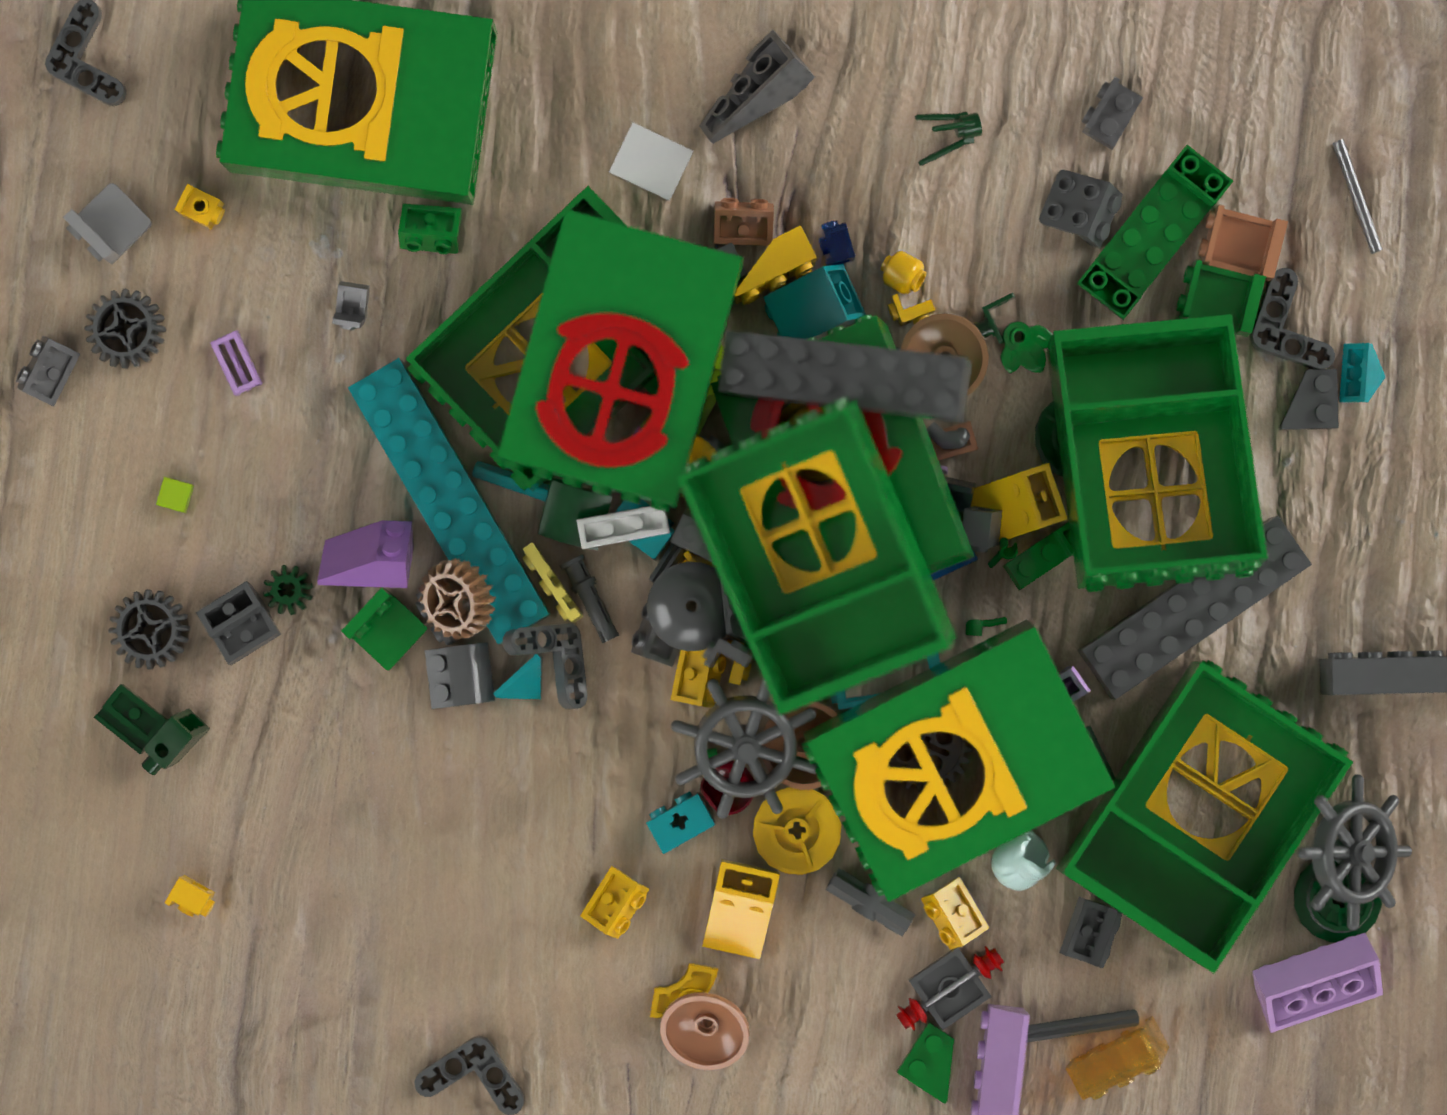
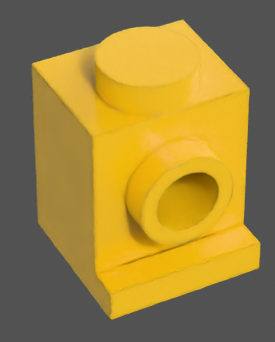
M188 183L174 209L180 215L211 230L214 224L218 225L225 212L223 208L224 203L220 199ZM199 202L205 203V208L202 211L196 210Z
M183 875L178 878L164 903L168 906L177 903L179 905L177 909L191 917L194 914L207 917L215 904V901L211 900L215 892Z

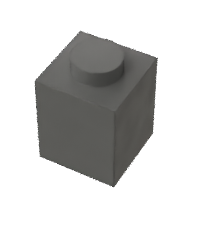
M979 506L964 509L962 524L973 551L988 552V548L999 545L1002 510Z

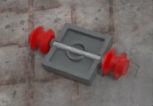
M985 946V954L980 957L974 954L973 962L976 967L969 964L959 948L952 949L908 979L922 1000L920 1005L917 1000L909 998L908 1007L904 1009L899 1005L897 1006L900 1012L896 1016L904 1028L908 1029L911 1027L915 1031V1023L919 1020L926 1024L927 1015L924 1012L925 1010L926 1012L930 1011L943 1031L991 998L979 976L981 973L983 977L992 979L991 971L994 969L1003 971L1000 965L1004 961L996 949L993 948L989 951Z

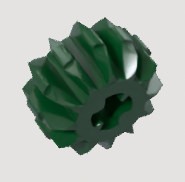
M282 565V576L276 570H272L270 573L275 581H264V584L271 586L272 590L263 592V596L274 597L269 601L268 606L273 608L279 604V614H284L288 606L290 615H295L297 611L296 605L301 610L307 608L306 604L302 601L303 598L313 600V596L306 594V590L314 588V584L303 583L310 575L304 572L298 577L300 567L294 566L291 572H289L288 566ZM285 584H294L295 589H292V591H295L293 596L283 595L282 591L286 590L283 589Z

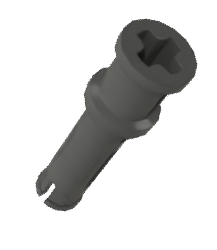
M582 554L560 565V568L566 571L573 585L571 587L572 592L578 593L598 632L601 642L605 643L619 636V633L613 625L594 586L596 578L590 575L583 561L585 556Z

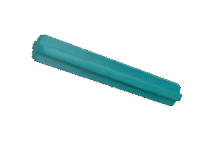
M482 461L476 462L472 472L474 478L544 502L546 501L549 484L543 483L533 492L529 488L523 491L510 477L514 472L503 470L500 467Z

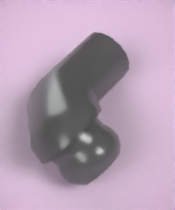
M933 422L927 428L929 437L945 450L960 449L970 439L968 430L962 427L956 431L945 432L937 423Z

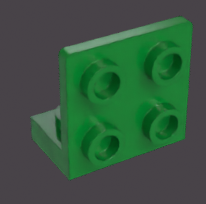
M381 587L341 632L347 638L358 643L385 670L389 671L428 630V627L386 588Z

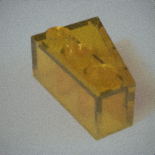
M1153 1016L1145 1019V1026L1132 1032L1127 1029L1120 1033L1121 1037L1107 1044L1101 1043L1069 1061L1066 1071L1082 1100L1092 1097L1093 1100L1099 1099L1109 1092V1088L1118 1085L1119 1088L1125 1087L1135 1080V1076L1143 1072L1147 1076L1161 1069V1064L1168 1052L1169 1045Z

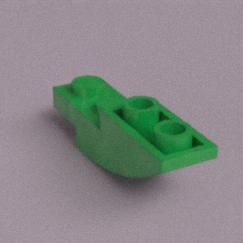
M1069 522L1003 565L1018 590L1023 589L1067 558L1073 556Z

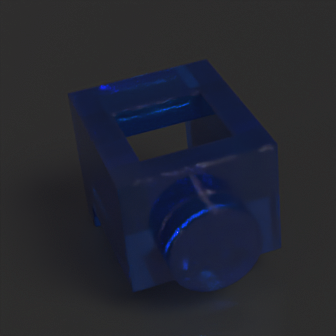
M838 220L822 224L823 237L818 238L822 254H828L829 258L825 259V266L854 261L855 253L846 223L839 224Z

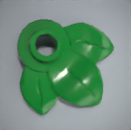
M1019 321L1009 323L1003 331L1002 338L1005 346L1000 355L1001 363L1005 370L1011 374L1021 365L1031 372H1043L1046 365L1044 349L1047 348L1052 333L1041 325L1029 327L1027 324ZM1017 331H1020L1022 333V339L1016 342L1014 340V334Z

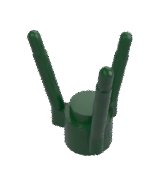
M966 111L955 114L915 115L916 120H954V123L933 126L932 131L938 132L955 129L957 138H963L920 160L918 164L923 166L964 145L974 143V137L982 135V126L978 113L968 114Z

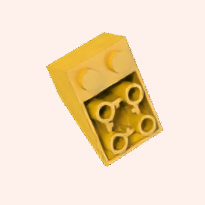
M801 225L772 240L737 288L734 297L735 304L740 302L743 305L750 304L760 298V292L769 289L770 293L785 286L787 279L793 276L799 279L813 272L812 269L815 266L817 257Z
M1049 463L979 486L974 490L971 507L979 506L1002 510L999 542L1002 538L1011 539L1068 519Z
M721 859L702 947L760 959L780 873Z

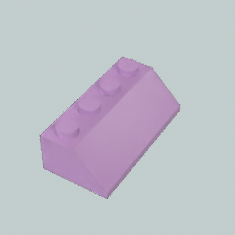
M1365 933L1349 936L1342 941L1327 946H1320L1315 950L1300 955H1293L1286 960L1271 965H1264L1252 971L1255 990L1271 1033L1383 995L1379 958Z
M988 1004L987 1011H982L980 1028L985 1029L984 1041H979L977 1048V1059H982L980 1071L976 1070L974 1075V1088L978 1089L977 1101L972 1100L970 1115L1019 1114L1030 1016L1024 1008Z

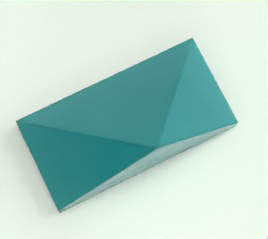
M1344 344L1339 402L1368 403L1386 378L1373 344Z
M539 653L535 654L493 695L496 698L541 699L542 657Z

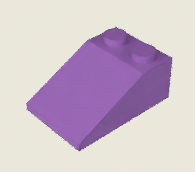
M382 520L325 540L317 580L318 585L408 588L414 549L412 521Z

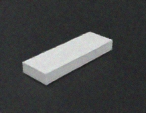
M651 506L577 520L582 550L670 533L667 513L653 509Z

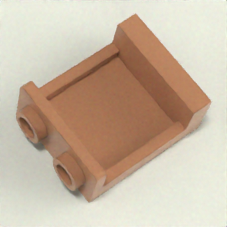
M1218 204L1214 211L1209 210L1205 222V227L1209 228L1207 239L1201 240L1198 250V256L1202 257V264L1250 276L1253 274L1266 276L1265 282H1270L1274 279L1288 221L1281 219L1271 221L1224 209L1225 205Z

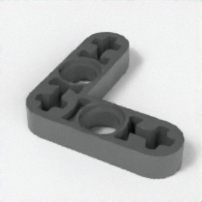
M79 0L71 10L46 58V69L53 77L109 106H118L126 98L125 86L118 79L80 60L102 19V11L93 0ZM91 7L94 16L92 18H85L83 25L87 30L84 31L79 26L74 25V23L77 21L81 25L84 19L81 11L83 9L88 10ZM75 31L81 34L79 45L75 47L68 46L66 43L68 34ZM61 47L74 55L70 57L66 54L63 60L67 65L66 68H60L56 72L57 68L53 64L55 61L60 62L65 54L60 51ZM83 71H91L93 73V82L88 86H82L78 82L79 75ZM100 82L109 88H113L116 85L115 89L119 92L118 95H111L108 99V94L99 88Z
M1289 268L1278 269L1275 272L1274 279L1268 282L1253 331L1250 335L1251 344L1259 351L1311 369H1326L1335 360V352L1330 345L1283 328L1298 285V277ZM1283 275H1286L1287 281L1291 283L1290 286L1284 287L1281 296H1287L1286 300L1280 296L1271 295V291L1275 294L1279 291L1280 283L1276 279L1281 278ZM1274 301L1280 304L1282 313L1279 317L1273 318L1268 315L1266 306L1269 302ZM1267 330L1269 331L1268 336L1273 339H1278L1279 334L1283 335L1278 343V350L1274 349L1277 344L1275 342L1268 341L1264 345L1261 344V338L1257 337V334ZM1288 339H1295L1299 342L1300 351L1297 355H1290L1286 352L1285 343ZM1307 344L1311 345L1308 351L1317 353L1321 349L1324 350L1323 355L1328 357L1327 360L1318 364L1316 363L1317 357L1307 355L1306 360L1302 359L1307 350Z
M564 623L511 629L505 633L503 646L510 655L518 656L552 652L557 698L563 708L569 710L579 709L586 704L588 694L580 630L576 625ZM541 631L546 635L547 639L544 647H541L538 643V634ZM568 634V640L557 641V635ZM527 638L528 644L516 645L515 639ZM568 658L573 662L574 666L571 674H568L565 670V662ZM574 679V683H568V680ZM570 693H575V699L570 698Z
M483 1036L471 1038L423 1069L415 1079L416 1091L424 1097H432L474 1070L502 1113L514 1115L522 1109L525 1097L522 1090L492 1043ZM474 1043H477L479 1046L484 1044L486 1046L483 1052L484 1057L481 1058L480 1055H475L469 1060L473 1064L469 1067L466 1058L460 1051L464 1050L465 1055H468L473 1051ZM456 1058L461 1062L462 1070L460 1073L452 1075L447 1072L445 1064L448 1059ZM439 1066L442 1076L448 1081L443 1083L441 1077L433 1084V1090L429 1087L423 1088L421 1085L424 1082L423 1076L426 1075L428 1078L434 1077L438 1074L435 1067ZM492 1067L499 1068L503 1073L502 1081L497 1084L489 1082L486 1077L487 1071ZM507 1081L511 1084V1086L506 1088L509 1095H517L518 1097L516 1101L517 1107L515 1108L511 1105H504L506 1096L503 1091L498 1095L494 1091L502 1088Z

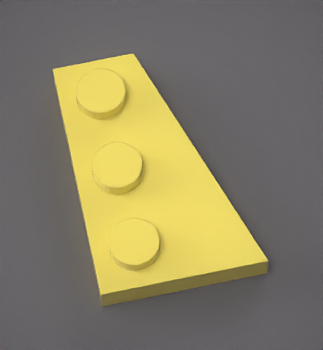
M531 542L524 547L523 550L526 555L522 559L531 572L537 570L542 578L539 584L548 597L553 594L559 603L555 607L565 621L569 619L575 623L584 617L536 545Z

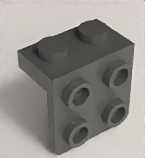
M1060 170L1039 216V222L1044 226L1078 235L1090 246L1101 248L1103 241L1109 236L1110 225L1114 215L1121 207L1123 194L1110 182L1067 170Z

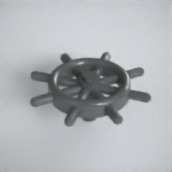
M764 678L762 679L757 696L740 695L731 698L726 697L716 679L709 680L707 687L716 705L704 715L699 725L696 726L679 720H675L671 724L674 732L695 738L694 752L697 765L677 774L675 777L676 783L684 785L703 775L710 785L723 793L717 809V816L721 819H725L728 816L734 797L751 798L764 795L772 812L780 814L783 811V805L774 789L786 779L792 767L813 774L819 768L817 762L811 764L808 759L796 756L797 742L794 729L815 719L816 712L813 709H807L789 719L786 714L779 715L775 704L768 701L770 692ZM751 711L747 725L740 724L735 715L736 712ZM763 715L776 723L775 726L756 735ZM724 718L732 736L712 730ZM783 735V752L762 746ZM708 742L729 748L708 758ZM758 757L778 764L770 773L766 774ZM734 760L729 778L724 777L715 770ZM747 763L756 780L740 782Z
M1356 774L1352 778L1351 800L1338 803L1332 807L1324 796L1319 795L1315 798V805L1324 817L1316 830L1313 847H1301L1297 852L1299 858L1313 860L1314 872L1321 886L1320 891L1311 902V907L1316 911L1321 910L1330 897L1337 901L1348 903L1347 927L1353 931L1359 927L1360 904L1370 902L1379 896L1387 908L1395 906L1396 900L1387 886L1395 872L1397 858L1409 857L1412 854L1410 846L1398 845L1394 826L1389 819V816L1399 804V798L1396 795L1389 796L1381 808L1372 803L1364 802V777L1360 774ZM1363 817L1369 822L1368 826L1365 828L1364 831ZM1349 818H1351L1350 833L1344 825ZM1374 837L1376 839V846H1373L1371 843ZM1374 858H1376V859H1375V864H1374V867H1373V866L1371 865V862L1374 860ZM1334 859L1337 863H1339L1336 869L1334 865ZM1349 872L1347 889L1341 882ZM1361 872L1364 874V876H1365L1366 879H1367L1362 885H1361Z

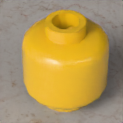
M898 251L893 256L888 255L881 265L884 284L905 295L912 291L917 292L926 278L923 262L904 251Z

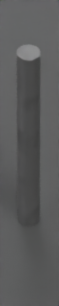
M1344 139L1336 141L1332 144L1370 252L1373 254L1382 251V246Z

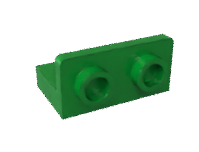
M403 203L398 229L400 249L411 252L428 251L439 254H458V238L462 218L461 208Z

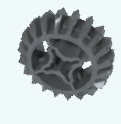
M123 289L120 298L118 292L113 290L110 294L112 300L102 295L100 300L103 305L101 307L95 303L92 305V308L97 311L95 316L92 314L86 315L87 319L93 321V325H86L84 327L85 331L93 332V335L88 336L86 341L88 343H96L91 351L94 354L102 352L99 359L102 362L110 359V366L116 367L120 362L122 368L128 369L130 360L134 367H140V357L144 361L149 362L151 361L150 356L147 354L149 351L155 354L159 353L158 348L154 347L155 342L164 343V339L157 336V334L166 332V327L157 325V323L162 322L165 318L162 314L154 315L160 307L157 304L150 305L152 299L146 295L141 299V292L135 290L130 297L129 290ZM123 306L138 307L146 318L130 319ZM113 312L114 321L104 331L105 321ZM124 320L125 323L131 326V328L127 329V335L120 332V330L124 329ZM147 327L146 337L138 346L137 336L141 331L146 330ZM110 338L113 340L121 339L128 352L112 350L106 340Z
M146 589L144 599L142 594L136 591L133 593L135 602L129 597L123 598L126 608L118 605L115 607V610L121 614L120 617H110L111 622L117 623V628H109L108 631L112 634L117 633L118 638L110 641L111 645L121 644L116 654L123 655L128 652L124 661L131 663L136 658V668H142L144 662H146L148 670L154 669L155 660L160 668L165 667L164 657L170 662H174L176 657L172 651L174 650L177 653L184 652V649L178 645L179 641L184 643L189 641V638L181 636L182 631H190V626L181 625V621L187 620L188 615L177 614L183 608L182 604L178 603L171 607L175 599L173 596L169 595L163 601V591H157L153 598L152 590ZM146 605L158 606L165 611L169 618L154 619L152 613L148 612ZM138 610V614H136L138 617L137 626L128 632L129 620L133 613ZM146 623L149 625H161L155 628V632H152L153 636L150 634H138L144 631V627H147ZM172 626L171 637L166 646L161 649V635ZM143 639L147 646L151 647L153 654H145L138 651L130 641Z

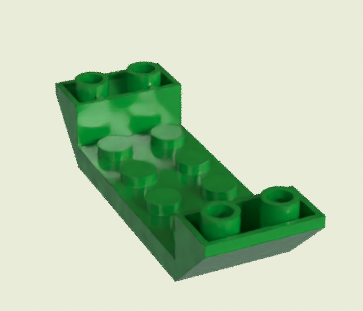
M1186 145L1077 282V285L1120 319L1124 320L1208 211L1229 188L1233 180L1189 145Z

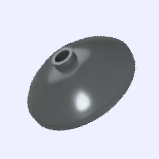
M684 562L668 568L659 575L648 595L647 613L653 630L665 643L684 651H699L707 649L711 641L717 643L719 638L723 639L727 635L721 580L717 569L700 562ZM693 600L697 603L698 608L695 612L687 611L686 603Z

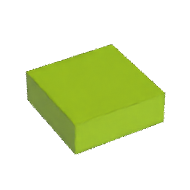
M164 477L156 505L186 513L194 485Z

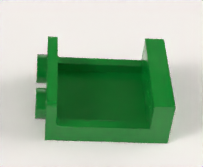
M1196 259L1192 266L1187 265L1184 273L1183 283H1187L1185 294H1180L1177 301L1176 311L1180 312L1178 319L1232 314L1235 334L1247 337L1253 331L1266 276L1259 274L1250 276L1202 264V260Z

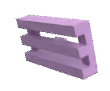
M235 330L210 342L234 396L237 397L241 393L263 384L239 331ZM230 340H235L253 381H248ZM223 343L243 384L238 387L219 345Z

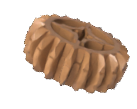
M460 559L444 560L439 562L438 565L431 567L428 570V574L422 578L424 584L418 590L423 596L418 601L424 603V608L421 612L427 613L429 616L426 623L435 624L434 632L443 631L444 637L452 636L454 640L470 638L475 633L483 631L485 625L492 620L490 614L493 613L495 608L490 603L496 597L489 594L493 586L486 585L485 579L487 575H479V566L471 567L470 561L461 562Z

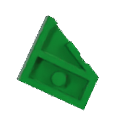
M928 1021L896 1072L946 1104L948 1101L954 1038Z

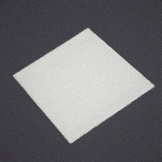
M633 122L609 172L670 201L693 150Z

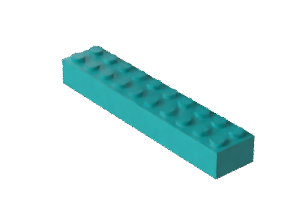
M397 358L349 386L348 389L447 559H460L461 562L470 561L471 567L479 566V575H487L485 579L486 585L493 586L489 594L496 598L490 603L495 610L490 614L492 620L486 625L497 644L503 643V637L508 630L531 627L550 616V611L404 362Z

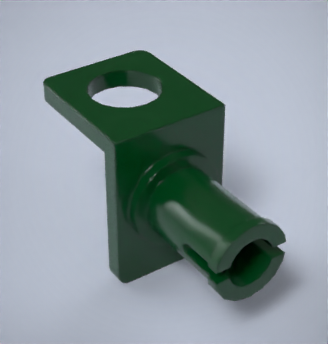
M1010 293L982 307L985 313L984 319L974 325L982 333L984 339L993 335V337L997 338L999 344L1004 343L990 311L1015 299L1014 293Z

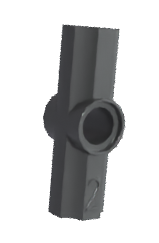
M840 868L834 873L825 889L851 905V908L873 922L875 920L889 930L901 936L908 930L915 916L914 913L893 900L888 902L885 895L879 897L873 885L861 882Z

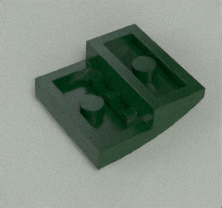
M552 478L537 533L562 543L581 547L577 520L608 514L612 495L598 494L590 488L582 486L581 488L563 484L564 482L561 479ZM593 547V548H588V549H592V550H597V551H598V548H599V547Z

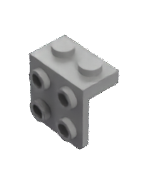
M113 183L108 184L79 214L71 209L63 217L70 224L66 229L77 240L83 237L90 244L87 250L99 262L104 258L111 264L122 256L152 225L151 219Z

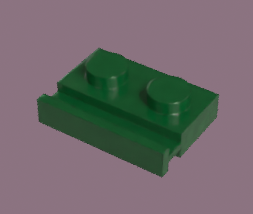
M120 684L102 706V709L93 717L139 754H143L144 747L168 721L166 717L124 684Z

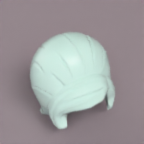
M1030 830L995 848L991 859V866L995 877L1003 886L1012 890L1023 891L1046 877L1056 865V862L1053 859L1047 863L1050 856L1048 847L1038 835Z

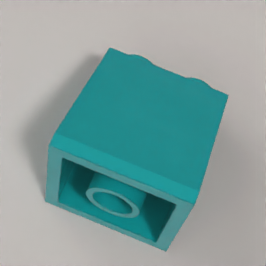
M844 264L822 266L763 297L766 302L765 311L769 318L774 320L778 329L777 336L798 339L816 337L820 339L828 335V330L837 326H844L845 328L854 324L857 318L866 315Z

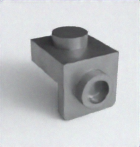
M340 281L338 284L336 313L333 316L332 324L340 325L341 328L346 330H355L363 326L367 318L369 285Z

